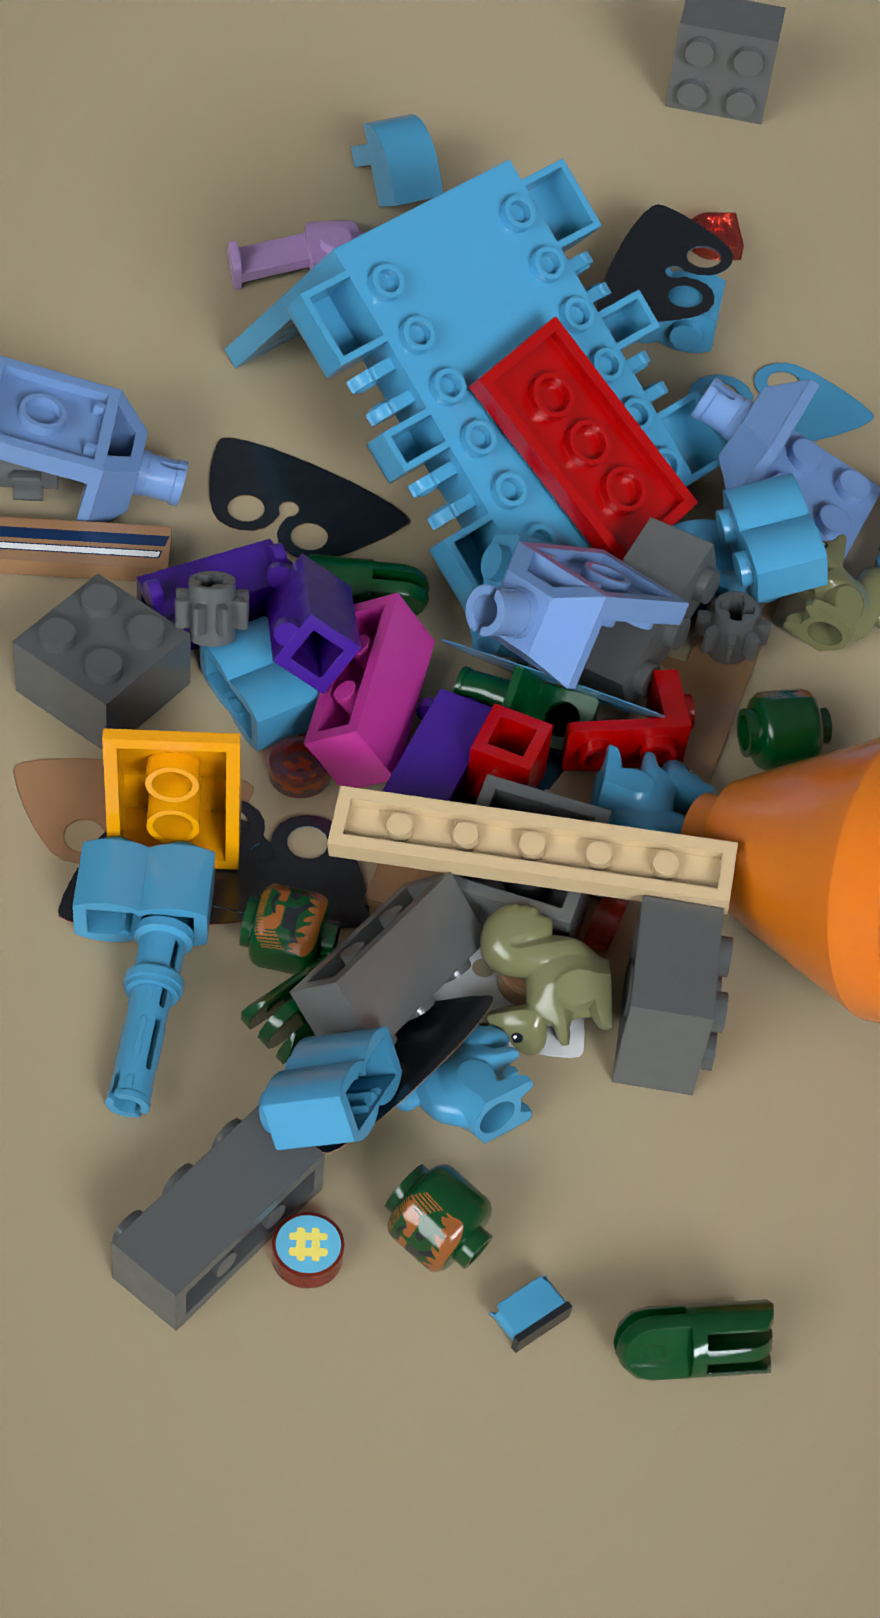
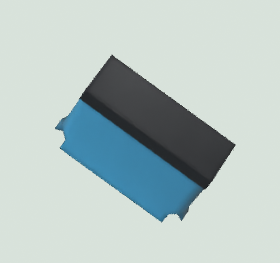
M541 1275L497 1304L499 1311L497 1313L491 1311L489 1316L494 1318L512 1341L511 1348L516 1353L569 1318L573 1306L569 1301L566 1302L548 1280L547 1275L544 1277Z

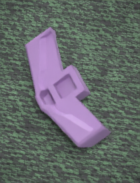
M352 220L311 221L306 223L305 232L239 248L237 240L228 242L226 253L234 289H242V282L308 267L311 270L333 249L366 232L359 231L356 223Z

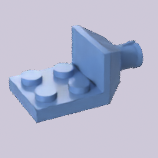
M0 356V460L84 483L76 521L107 523L127 512L132 494L168 502L167 504L177 507L185 483L189 462L156 455L152 451L144 449L148 431L122 390Z
M715 377L690 416L697 421H702L722 434L721 437L727 440L718 456L726 489L792 473L799 484L809 515L813 518L822 541L834 540L841 534L847 537L845 559L880 495V486L794 430L820 385L812 379L764 387L753 402L748 398L745 399L724 385L723 381Z
M518 541L500 587L485 584L475 588L468 597L465 615L472 631L480 632V636L493 638L565 688L575 689L601 626L614 627L616 621L627 622L646 630L652 629L654 624L680 625L689 602L604 549Z

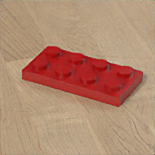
M556 316L541 326L469 386L473 394L593 548L604 549L622 561L650 517L673 526L698 503Z

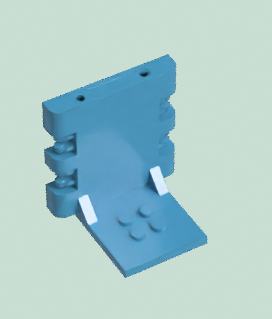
M563 158L522 180L509 159L336 247L224 349L236 369L301 334L327 379L342 373L362 361L365 363L367 369L347 381V386L354 395L357 393L362 394L376 384L378 385L386 400L372 407L369 413L365 415L372 427L393 416H396L399 424L381 433L366 444L389 484L422 465H425L429 474L407 487L414 498H422L437 489V487L443 495L447 504L433 511L430 517L427 518L433 531L454 518L457 519L462 528L428 550L464 611L471 592L478 586L483 585L481 560L495 535L519 533L557 545L585 548L591 546L469 388L473 382L553 317L556 316L685 486L690 485L720 466L718 456L727 443V440L721 437L722 434L702 421H697L690 416L702 398L698 390L657 413L651 402L669 392L663 381H655L643 389L635 376L636 373L646 368L651 361L647 352L643 350L627 360L621 351L661 327L640 290L631 293L598 312L594 304L612 293L606 282H598L585 290L578 278L579 274L590 268V265L594 262L588 251L582 252L569 260L565 256V251L583 241L602 225Z

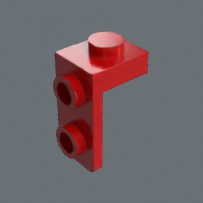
M678 669L653 671L645 708L664 715L665 717L663 718L646 716L647 718L568 723L560 757L562 769L564 771H600L609 745L618 748L623 768L641 767L646 752H652L655 755L660 768L668 760H678L683 763L690 731L693 730L695 724V705L693 696L690 693H683Z

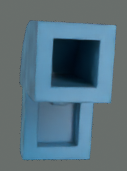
M408 114L363 123L367 143L351 146L354 167L371 165L379 207L396 206L435 198L443 193L436 151L425 124L417 115Z

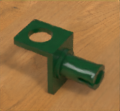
M517 662V664L529 667L527 664ZM518 665L514 668L511 680L476 671L471 667L465 666L458 674L453 691L457 695L473 698L487 706L493 707L494 703L544 722L547 721L549 712L560 704H571L576 707L580 715L579 722L595 721L601 705L596 697L543 683L537 675ZM552 735L549 749L561 752L564 737Z

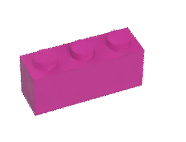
M399 593L354 604L362 648L324 694L319 693L304 745L339 786L361 788L387 782L404 753L435 640Z

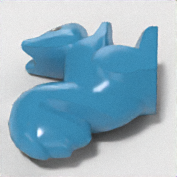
M609 745L600 771L596 772L593 780L590 805L611 810L612 825L681 834L685 816L674 811L688 812L692 803L700 795L715 793V788L704 782L691 768L678 760H668L660 768L652 752L645 753L640 768H623L618 748Z
M481 1021L461 1045L395 1108L408 1112L419 1106L432 1119L442 1124L461 1127L485 1144L530 1119L532 1111L527 1104L521 1102V1098L533 1087V1082L527 1075H518L519 1071L515 1066H509L519 1057V1051L514 1047H508V1035L501 1028Z

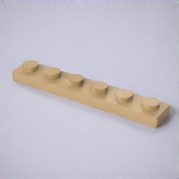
M340 785L327 846L329 856L442 873L451 872L452 874L639 902H642L643 895L720 907L724 908V914H728L738 842Z

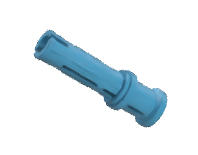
M150 916L143 918L137 923L134 933L136 944L139 945L134 965L127 969L123 981L126 995L129 998L125 1023H123L114 1063V1072L105 1099V1105L113 1113L125 1117H141V1113L146 1115L150 1110L153 1083L159 1064L170 1008L183 995L185 983L180 976L184 955L192 950L195 935L193 930L180 920L167 916Z

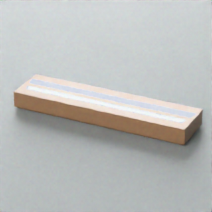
M0 516L1 574L91 579L96 574H100L107 580L137 582L136 577L170 567L172 548L171 526Z

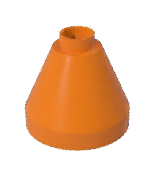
M880 737L735 780L727 785L720 794L704 793L692 803L685 816L681 834L738 842L728 915L854 1016L865 1021L880 1024Z

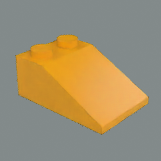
M103 728L102 744L107 837L120 836L147 847L178 841L190 842L198 847L215 852V869L238 870L242 800L241 734Z

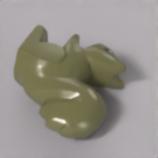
M844 534L838 535L834 540L823 541L828 558V585L795 593L806 602L804 612H795L788 615L783 625L788 631L818 651L839 650L844 648L849 642L866 637L875 625L880 629V567H869L860 571L856 578L852 577L843 568L847 537Z
M511 903L498 908L485 921L480 936L481 956L489 968L501 976L525 979L526 1003L491 1010L485 1016L486 1021L501 1028L508 1035L510 1043L518 1051L526 1055H536L542 1051L546 1043L548 1027H553L562 1046L569 1045L570 1026L574 1019L593 1018V1021L600 1029L613 1030L609 958L600 957L592 948L576 938L553 935L552 919L539 914L537 907Z

